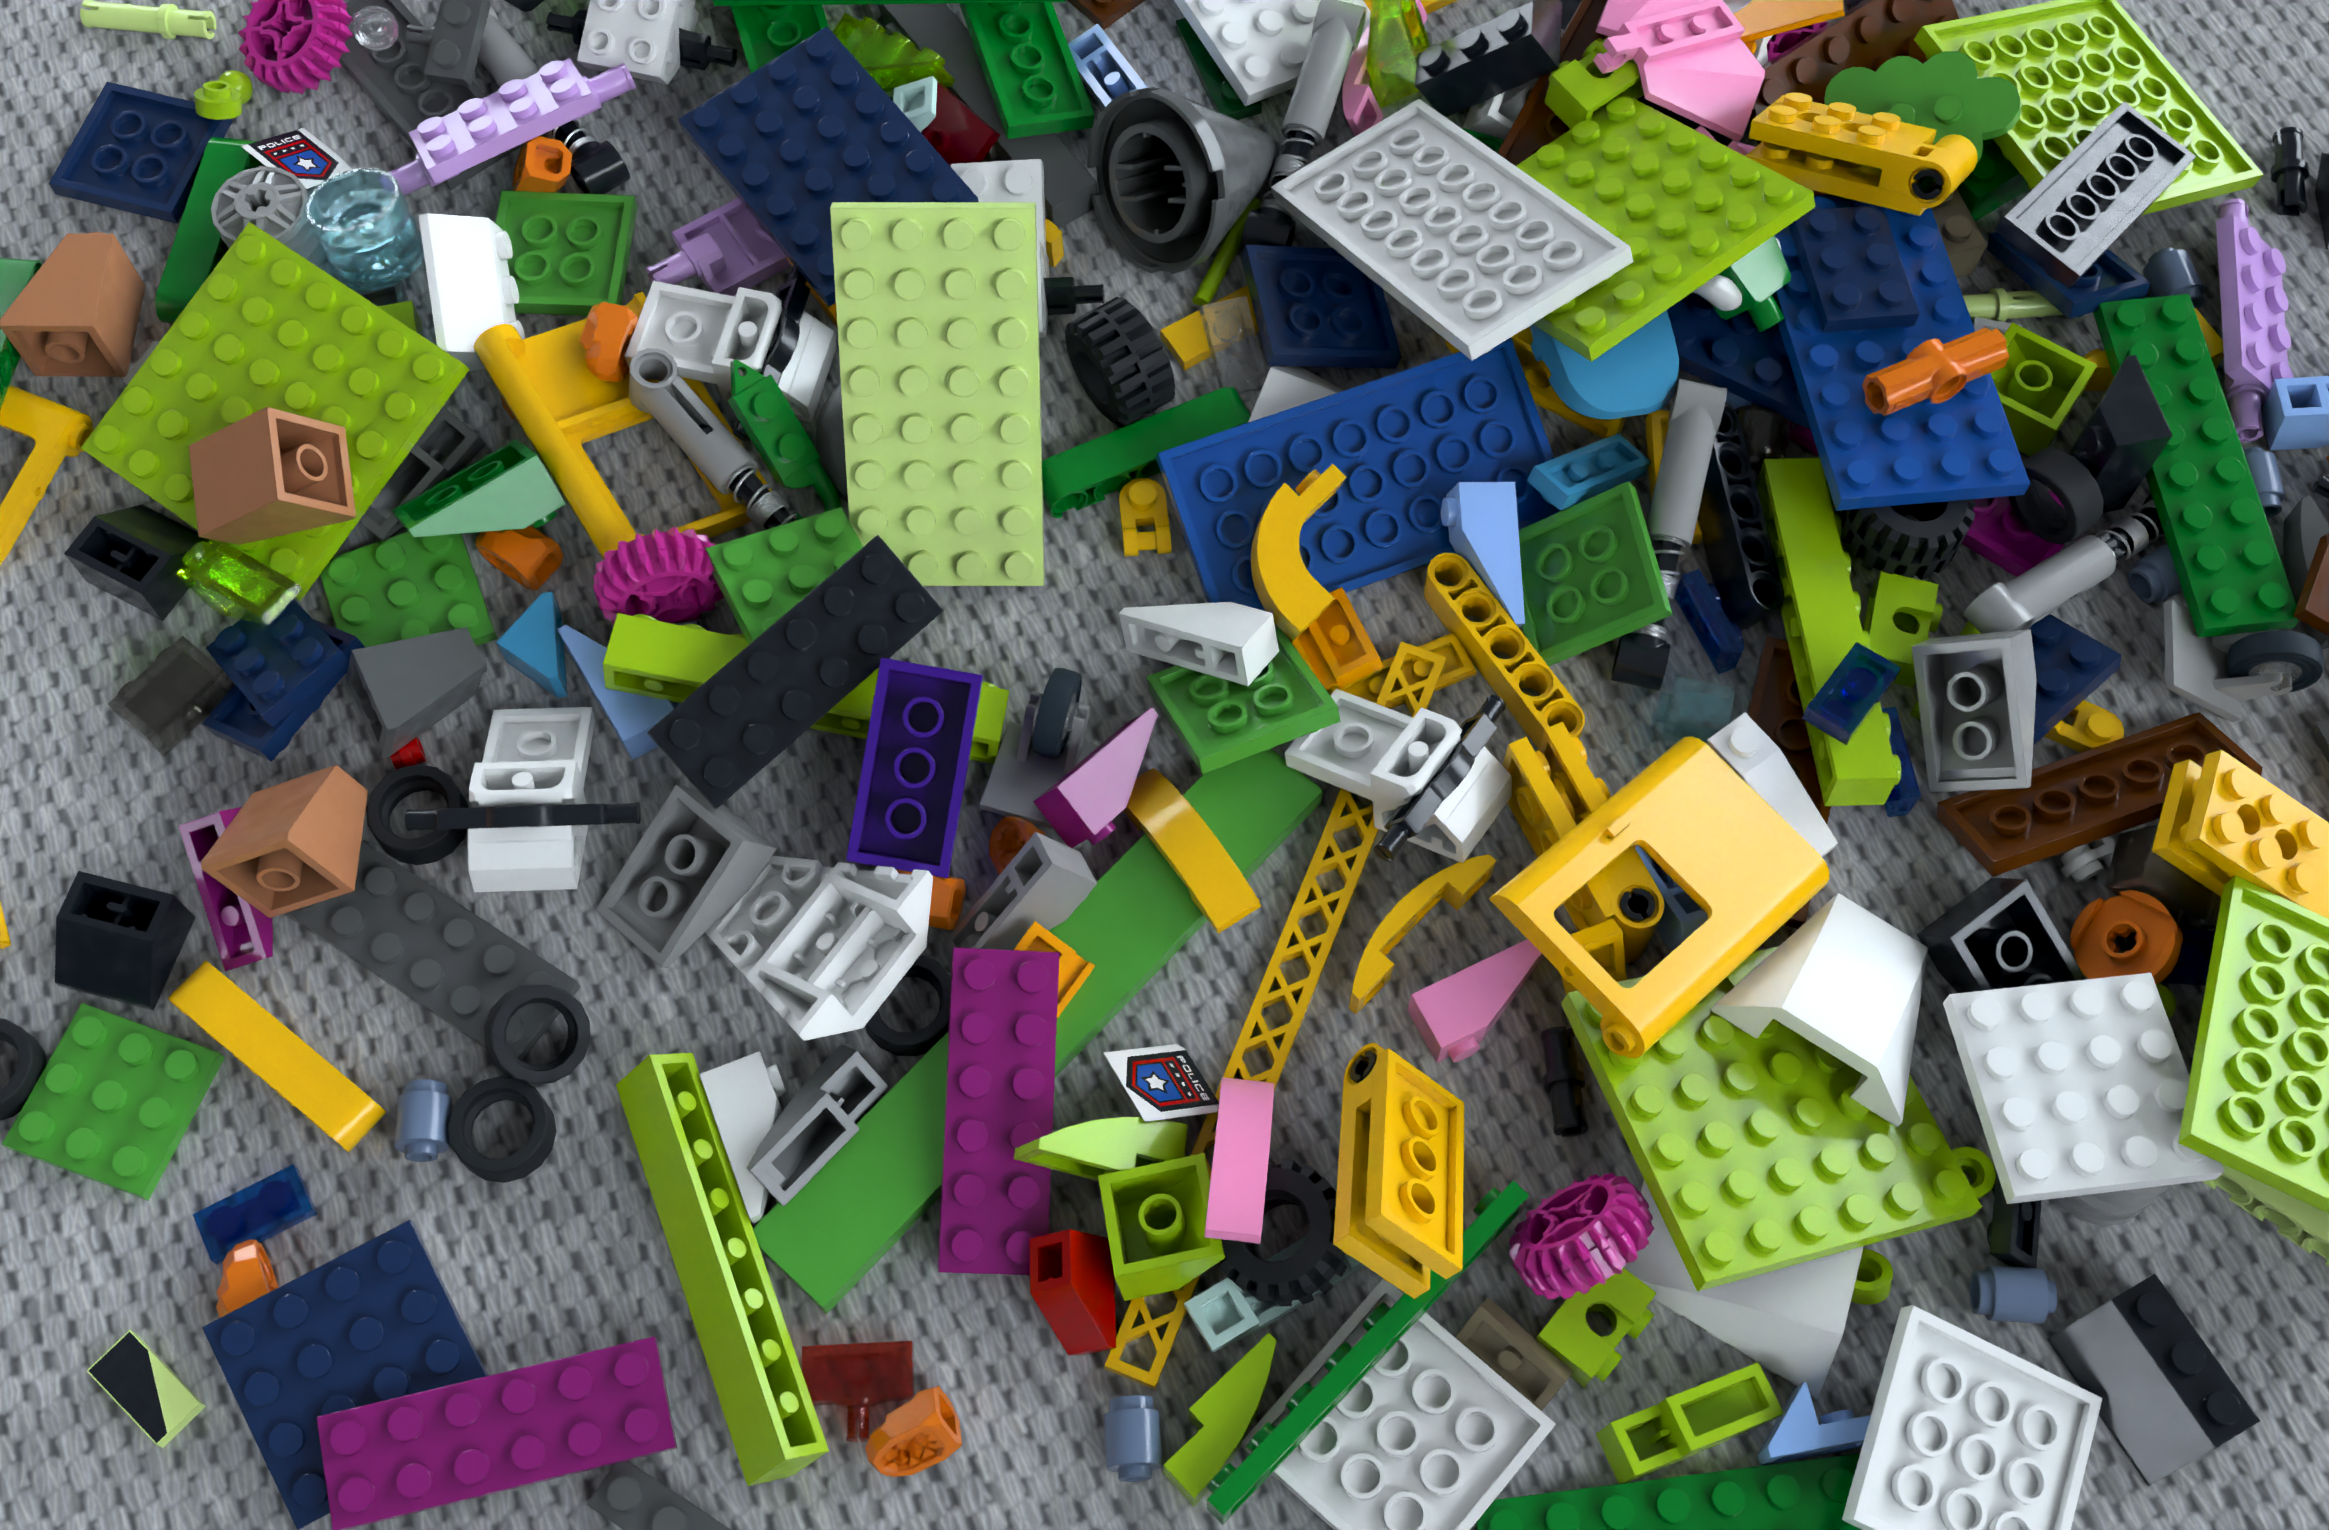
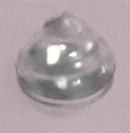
M378 5L367 6L356 14L353 21V32L356 39L370 50L381 51L387 49L398 38L399 28L397 20L393 13Z

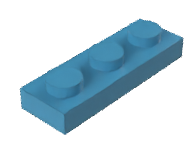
M1617 433L1534 466L1527 482L1541 493L1542 498L1546 502L1556 506L1561 511L1627 481L1631 482L1643 477L1651 461Z

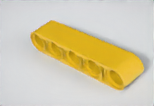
M1455 553L1436 555L1430 561L1427 568L1424 584L1426 602L1450 633L1455 632L1470 660L1495 693L1504 700L1508 710L1537 748H1539L1544 729L1562 721L1571 736L1575 735L1580 739L1585 725V715L1582 709L1470 564L1462 556ZM1448 580L1453 582L1455 585L1445 586L1440 584L1438 581ZM1466 616H1477L1483 621L1472 622ZM1496 651L1505 652L1512 658L1501 659L1493 653ZM1531 688L1540 695L1529 696L1523 693L1521 689Z
M205 960L167 998L183 1014L191 1018L202 1030L220 1045H223L234 1057L254 1074L262 1078L273 1090L293 1107L295 1106L306 1118L330 1138L332 1137L348 1153L386 1114V1111L208 961Z

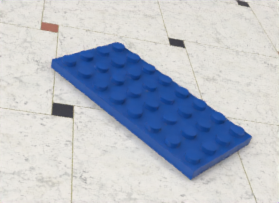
M1831 194L1815 195V208L1812 210L1876 205ZM1883 207L1920 313L1914 326L1822 333L1789 227L1787 226L1774 235L1780 242L1781 252L1791 273V281L1772 294L1785 317L1778 323L1836 511L2024 495L2030 485V481L1991 373L1967 382L1955 396L1939 404H1932L1929 399H1925L1884 416L1881 413L1874 415L1865 403V393L1862 384L1866 375L1905 360L1913 349L1927 340L1936 338L1945 344L1975 332L1932 209L1927 208L1918 216Z
M1511 337L1473 361L1462 352H1458L1159 452L1155 456L1207 603L1234 602L1263 611L1265 609L1258 598L1251 572V548L1257 525L1269 502L1284 483L1300 496L1295 490L1296 487L1314 469L1322 474L1334 464L1346 476L1339 490L1302 525L1299 536V550L1305 567L1329 593L1341 587L1345 593L1428 565L1436 555L1442 553L1456 554L1449 542L1448 526H1443L1441 504L1443 498L1446 497L1458 482H1515L1518 530L1560 512L1556 506L1546 502L1542 498L1541 493L1527 482L1534 466L1554 459Z

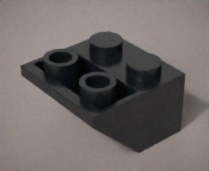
M141 504L94 516L64 554L86 582L164 621L218 553L221 546L211 539L198 537V532Z
M78 871L56 917L55 983L64 988L154 1010L196 917L173 894Z

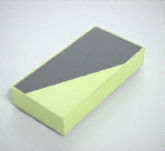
M131 1330L87 1370L94 1380L145 1434L161 1448H164L206 1407L155 1352Z

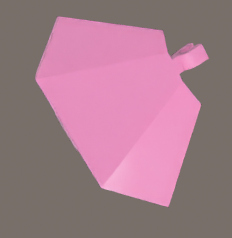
M1607 0L1595 30L1596 33L1609 36L1603 43L1608 52L1604 54L1598 53L1593 59L1602 74L1612 72L1628 60L1633 59L1638 65L1644 98L1736 142H1739L1744 135L1765 77L1764 68L1740 38L1745 31L1744 27L1723 0Z

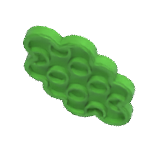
M1944 51L1933 55L1924 64L1910 56H1897L1887 60L1876 72L1865 67H1851L1842 70L1831 79L1826 87L1824 97L1825 105L1835 102L1847 103L1855 106L1856 112L1869 115L1879 112L1892 113L1901 118L1900 122L1935 129L1937 131L1934 144L1947 135L1956 134L1964 136L1976 148L1977 163L1982 156L1983 140L1993 139L2010 131L2019 120L2022 107L2018 90L2010 81L2000 77L1979 78L1975 63L1968 55L1958 51Z

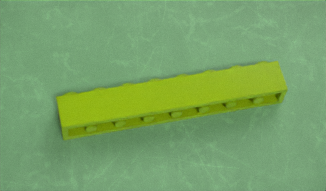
M1820 458L1764 459L1756 485L1784 589L1785 599L1780 610L1824 806L1884 805L1894 785L1900 782L1901 763L1898 755L1892 754L1889 742L1891 733L1890 718L1881 709L1879 701L1880 677L1878 672L1872 671L1869 660L1870 637L1867 631H1862L1859 619L1861 610L1860 596L1857 591L1852 590L1849 578L1851 560L1849 554L1842 550L1840 541L1842 532L1841 519L1838 514L1833 513L1831 505L1832 496L1824 476Z
M617 613L603 661L605 688L682 703L749 644L744 634L740 633L727 635L707 631L705 628L695 624H684L681 626L661 622L645 614L631 616ZM879 668L810 728L867 739ZM989 682L982 683L970 760L990 764L995 763L1010 690L1000 689Z
M693 1053L651 1054L620 1080L616 1087L746 1484L751 1486L784 1479L795 1475L827 1453L829 1449L701 1081Z

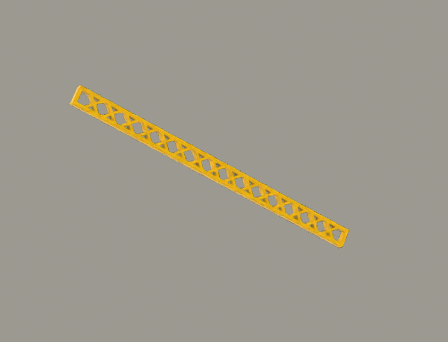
M1401 641L1376 704L1386 707L1387 704L1405 697V704L1412 718H1414L1420 708L1428 709L1439 677L1445 667L1447 657ZM1406 655L1413 657L1411 662L1415 663L1417 660L1432 664L1433 667L1427 679L1412 685L1408 684L1401 671ZM1396 685L1398 690L1393 692L1394 687ZM1422 692L1418 702L1414 695ZM1340 789L1223 1077L1235 1079L1238 1072L1242 1080L1274 1083L1275 1092L1379 832V829L1375 828L1373 805L1358 810L1351 795L1352 792ZM1346 808L1348 815L1342 817L1343 812ZM1371 819L1370 824L1367 828L1365 821ZM1355 826L1362 844L1341 853L1334 839L1335 833ZM1329 851L1331 857L1325 859L1326 854ZM1354 862L1350 871L1347 864ZM1337 869L1345 884L1344 888L1323 896L1316 881L1317 876ZM1311 893L1314 901L1307 903ZM1337 905L1332 914L1330 907ZM1320 912L1327 926V931L1306 940L1298 925L1299 920ZM1293 937L1296 945L1289 947ZM1319 949L1316 958H1314L1312 951ZM1302 956L1310 972L1308 977L1287 985L1280 970L1281 964ZM1275 982L1278 990L1270 992ZM1301 993L1298 1003L1296 1004L1293 996ZM1284 1000L1292 1017L1290 1023L1269 1031L1262 1016V1011L1264 1008ZM1257 1027L1260 1035L1252 1038L1255 1028ZM1283 1039L1278 1050L1275 1041ZM1265 1046L1273 1062L1272 1068L1250 1077L1243 1061L1244 1055ZM1221 1082L1215 1094V1097L1217 1098L1218 1102L1220 1098ZM1218 1112L1207 1114L1190 1156L1205 1153L1208 1146L1215 1144L1216 1131L1214 1129L1217 1124ZM1207 1161V1166H1208V1171H1209V1177H1210V1181H1211V1172H1212V1170H1211V1168H1210V1166H1209V1163H1208V1161ZM1201 1274L1184 1285L1182 1290L1180 1288L1172 1291L1177 1302L1174 1311L1152 1320L1144 1300L1146 1297L1132 1299L1116 1336V1348L1111 1349L1104 1365L1105 1370L1155 1390L1187 1312L1184 1303L1192 1299ZM1140 1313L1144 1324L1133 1328ZM1167 1326L1161 1341L1157 1330ZM1149 1334L1157 1353L1149 1372L1120 1361L1128 1342Z

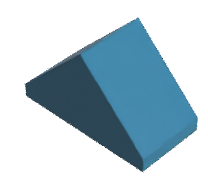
M551 591L542 593L496 643L509 665L557 698L568 697L564 642L557 630L563 626L562 612Z

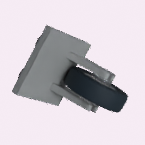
M2173 599L2164 602L2163 635L2165 638L2164 678L2166 688L2231 722L2241 719L2240 702L2266 695L2278 696L2299 691L2313 685L2322 676L2324 659L2321 645L2316 639L2306 634L2293 631L2268 630L2257 633L2198 638L2188 607Z
M1055 668L1049 677L1044 693L1031 692L1030 701L1025 709L1023 725L1009 721L980 802V809L1008 817L1024 818L1033 824L1054 829L1033 801L1099 746L1085 742L1090 706L1079 704L1082 686L1081 674L1065 668Z

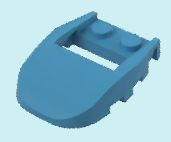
M1667 310L1592 362L1532 324L1530 326L1533 336V342L1530 347L1536 361L1543 360L1551 372L1549 382L1554 391L1569 408L1577 413L1596 419H1616L1644 415L1660 410L1674 396L1679 370V356Z

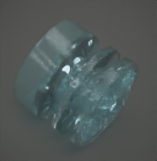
M357 168L341 172L325 180L311 193L305 205L306 218L317 240L324 247V254L331 263L335 276L341 283L355 290H376L398 283L410 276L420 266L424 258L421 232L417 229L414 217L409 213V205L398 181L391 173L378 168Z

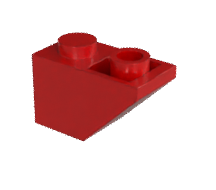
M1072 1229L1030 1238V1294L1066 1353L1070 1356L1115 1349V1283L1108 1238Z

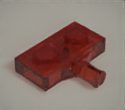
M913 1341L802 1346V1373L813 1405L834 1404L847 1408L846 1441L858 1442V1420L860 1441L865 1442L869 1440V1407H874L883 1402L910 1401L914 1398Z

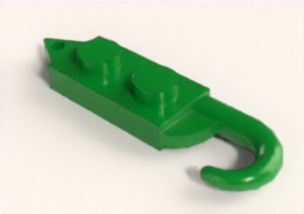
M737 359L731 361L732 397L727 401L776 483L779 482L784 488L800 489L812 484L824 505V512L841 507L838 491L819 461V453L773 376L765 377ZM738 369L742 370L743 376L738 374ZM793 513L797 514V517L795 519L796 521L803 519V517L799 513Z

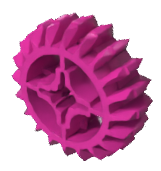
M343 0L250 1L253 6L250 14L242 16L247 23L246 28L238 32L243 41H245L239 50L246 57L244 64L249 67L253 75L258 77L259 81L280 92L288 94L293 92L302 95L307 88L318 90L320 79L331 81L330 71L334 67L342 68L339 59L342 54L350 52L345 45V41L354 36L347 27L353 18L346 11L347 4Z
M672 527L667 532H659L655 528L652 534L645 536L636 533L635 539L630 542L619 541L618 550H609L604 553V560L596 564V574L593 576L594 593L599 609L603 611L605 619L611 620L614 625L617 613L631 616L645 614L666 623L686 622L691 619L700 620L703 611H712L715 609V602L724 598L712 574L714 568L711 560L705 551V548L716 544L711 543L707 535H696L694 529H687L680 533L676 527Z
M1613 1173L1604 1174L1601 1177L1597 1174L1590 1175L1582 1182L1574 1180L1571 1186L1563 1190L1558 1188L1556 1194L1548 1199H1542V1204L1536 1209L1528 1211L1526 1213L1527 1219L1518 1223L1515 1227L1516 1234L1509 1240L1511 1249L1508 1254L1514 1262L1513 1267L1520 1278L1536 1295H1544L1548 1300L1555 1299L1558 1296H1561L1563 1299L1571 1298L1578 1291L1586 1294L1591 1287L1599 1283L1605 1285L1606 1279L1614 1274H1622V1268L1627 1263L1636 1261L1638 1258L1637 1251L1646 1248L1649 1243L1647 1237L1654 1230L1651 1223L1653 1216L1648 1209L1649 1204L1642 1193L1638 1192L1635 1185L1630 1183L1625 1176H1615Z

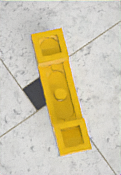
M1154 767L1137 777L1127 807L1123 811L1139 831L1143 830L1187 886L1191 899L1219 934L1260 908L1259 899L1211 829L1177 788Z
M1490 854L1467 859L1464 863L1458 862L1424 880L1393 907L1375 930L1360 959L1348 1007L1353 1013L1357 1014L1390 981L1394 963L1386 955L1442 898L1459 911L1491 878L1497 860Z

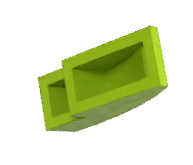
M1142 1117L1096 1119L1065 1127L1015 1149L1014 1159L1099 1181L1098 1175L1184 1157L1188 1124L1169 1120L1144 1122Z
M1269 1332L1189 1408L1188 1419L1199 1431L1163 1465V1474L1193 1507L1209 1491L1207 1485L1215 1475L1235 1457L1241 1447V1442L1245 1439L1256 1418L1268 1384L1277 1341Z
M1759 1362L1667 1397L1657 1405L1610 1422L1598 1431L1596 1436L1618 1484L1632 1482L1779 1418L1784 1412Z

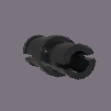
M2297 127L2282 128L2280 133L2276 131L2272 136L2275 164L2271 168V180L2276 183V211L2278 215L2300 216V212L2304 214L2308 209L2305 180L2309 176V165L2303 157V131Z
M1564 1026L1548 1028L1540 1034L1547 1071L1542 1080L1544 1090L1550 1093L1554 1134L1557 1136L1562 1134V1137H1573L1588 1131L1581 1091L1585 1087L1586 1082L1584 1073L1578 1070L1574 1031L1572 1028L1566 1029Z

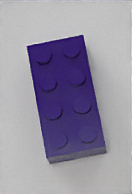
M881 658L846 861L894 867L898 870L913 872L914 869L926 870L933 876L949 877L983 675Z

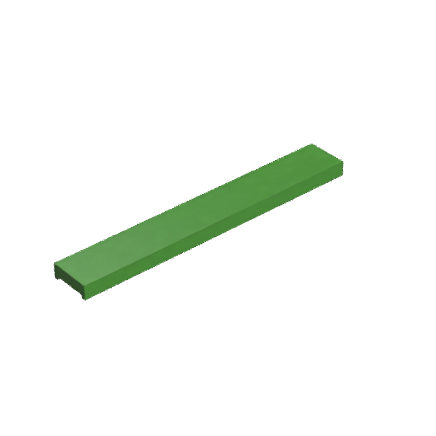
M1273 749L1238 760L1225 767L1204 773L1183 796L1211 829L1247 880L1321 803L1323 790L1300 771L1287 767L1286 760ZM1146 833L1097 881V885L1092 889L1087 898L1080 903L1066 921L1048 930L1075 950L1076 954L1085 961H1090L1095 965L1084 983L1057 1018L1055 1078L1207 921L1206 917L1191 899L1187 886ZM949 1031L856 1124L860 1130L784 1207L777 1203L753 1228L760 1251L826 1315L941 1197Z

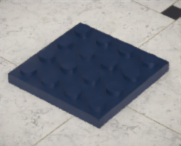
M412 1220L398 1225L202 1327L297 1530L330 1513L316 1417L489 1376Z

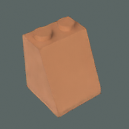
M102 232L67 233L1 317L0 328L35 376L125 377L128 374L146 285L114 234Z
M265 407L189 445L198 537L241 545L356 518L345 427Z
M336 764L254 792L203 858L201 869L269 918L355 891L368 790Z

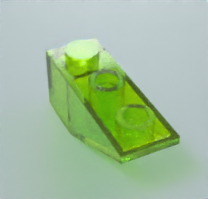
M844 13L833 30V34L884 92L894 91L895 87L931 76L945 87L953 86L956 81L943 68L946 61L939 54L925 46L921 52L915 49L916 46L913 42L896 31L891 36L885 34L886 30L867 16H864L862 21Z

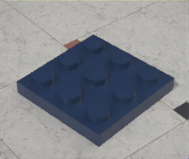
M107 82L51 178L49 185L56 195L177 224L185 210L209 139L212 137L224 138L233 120H214L201 117L196 113L195 102Z
M1245 245L1240 257L1268 366L1396 369L1402 356L1382 287L1333 248Z

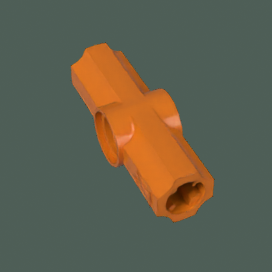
M1985 327L1945 344L1936 338L1927 340L1913 349L1905 360L1866 375L1862 384L1865 393V403L1874 415L1881 413L1886 416L1925 399H1929L1932 404L1945 402L1955 396L1967 382L2005 367L2010 357L2007 352L2006 339L1997 328L1989 330Z

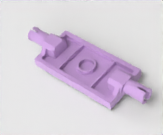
M570 58L564 61L549 62L538 73L528 78L508 81L499 88V91L487 97L467 100L459 106L458 110L441 118L431 117L421 122L417 129L409 132L419 152L415 154L417 159L380 175L381 180L394 202L429 184L431 187H434L473 166L572 120L588 115L602 108V103L636 89V85L624 62L590 79L586 75L581 76Z
M736 198L673 231V239L680 252L653 266L646 267V272L652 283L657 281L673 285L694 275L697 279L700 278L710 292L736 296L739 287L749 289L792 265L783 251L740 199Z
M2237 198L2226 200L2218 207L2220 219L2216 221L2226 399L2230 401L2231 417L2240 442H2251L2263 436L2261 405L2265 404L2274 380L2294 377L2288 365L2287 349L2291 347V338L2285 327L2284 311L2288 310L2289 306L2282 284V274L2286 271L2285 260L2277 248H2271L2260 238L2254 227H2249V206L2245 204V201Z

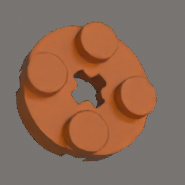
M2127 890L2119 891L2120 896H2113L2105 901L2100 897L2088 904L2078 915L2070 934L2074 958L2087 979L2152 973L2155 984H2158L2171 973L2180 956L2183 932L2171 913L2159 900L2143 892ZM2131 931L2136 932L2134 939L2137 943L2135 947L2127 950L2125 953H2118L2119 947L2114 943L2115 938L2118 935L2127 937Z

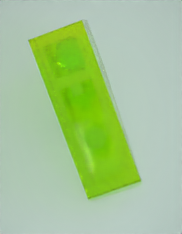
M1415 0L1371 1L1366 67L1370 76L1369 86L1380 108L1397 107L1423 96L1415 86L1417 55L1428 48L1430 43Z
M209 540L207 543L201 541L194 545L182 559L185 565L176 573L187 586L218 614L269 625L302 590L296 582L230 544Z

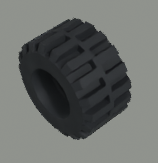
M1115 297L1066 325V347L1076 376L1096 408L1112 423L1122 428L1128 426L1172 401L1175 397L1174 374L1165 348L1148 320L1126 299Z
M1975 499L1842 510L1840 514L1843 527L1841 539L1843 543L1851 544L1848 552L1853 558L1860 557L1863 560L1861 566L1869 571L1875 568L1892 575L1898 574L1910 578L1916 575L1920 580L1930 578L1933 572L1939 574L1952 561L1974 521L1975 513L1973 509L1976 505ZM1894 510L1909 513L1919 521L1907 519Z
M1270 1158L1268 1161L1263 1216L1271 1209L1281 1205L1293 1204L1301 1206L1308 1213L1310 1222L1306 1242L1292 1257L1282 1261L1270 1262L1264 1261L1257 1255L1254 1243L1222 1239L1225 1258L1220 1261L1221 1265H1219V1268L1238 1287L1261 1302L1269 1304L1270 1301H1273L1279 1306H1292L1293 1300H1299L1302 1304L1314 1301L1312 1295L1314 1292L1321 1290L1326 1294L1334 1287L1329 1282L1335 1274L1342 1277L1347 1269V1266L1343 1263L1344 1257L1347 1254L1333 1245L1336 1191L1325 1178H1322L1315 1169L1305 1164L1304 1167H1300L1295 1160L1285 1158L1282 1159L1281 1164H1276Z

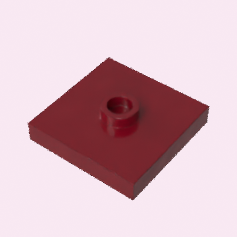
M937 82L936 117L922 130L921 134L950 167L951 164L982 162L1000 137V134L945 86Z

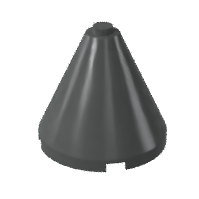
M1150 87L1123 93L1113 99L1103 109L1090 137L1087 168L1096 167L1099 193L1091 195L1093 206L1107 237L1115 248L1136 267L1150 273L1165 271L1175 274L1189 270L1204 262L1213 253L1267 182L1275 159L1279 156L1278 148L1273 138L1266 132L1170 90Z

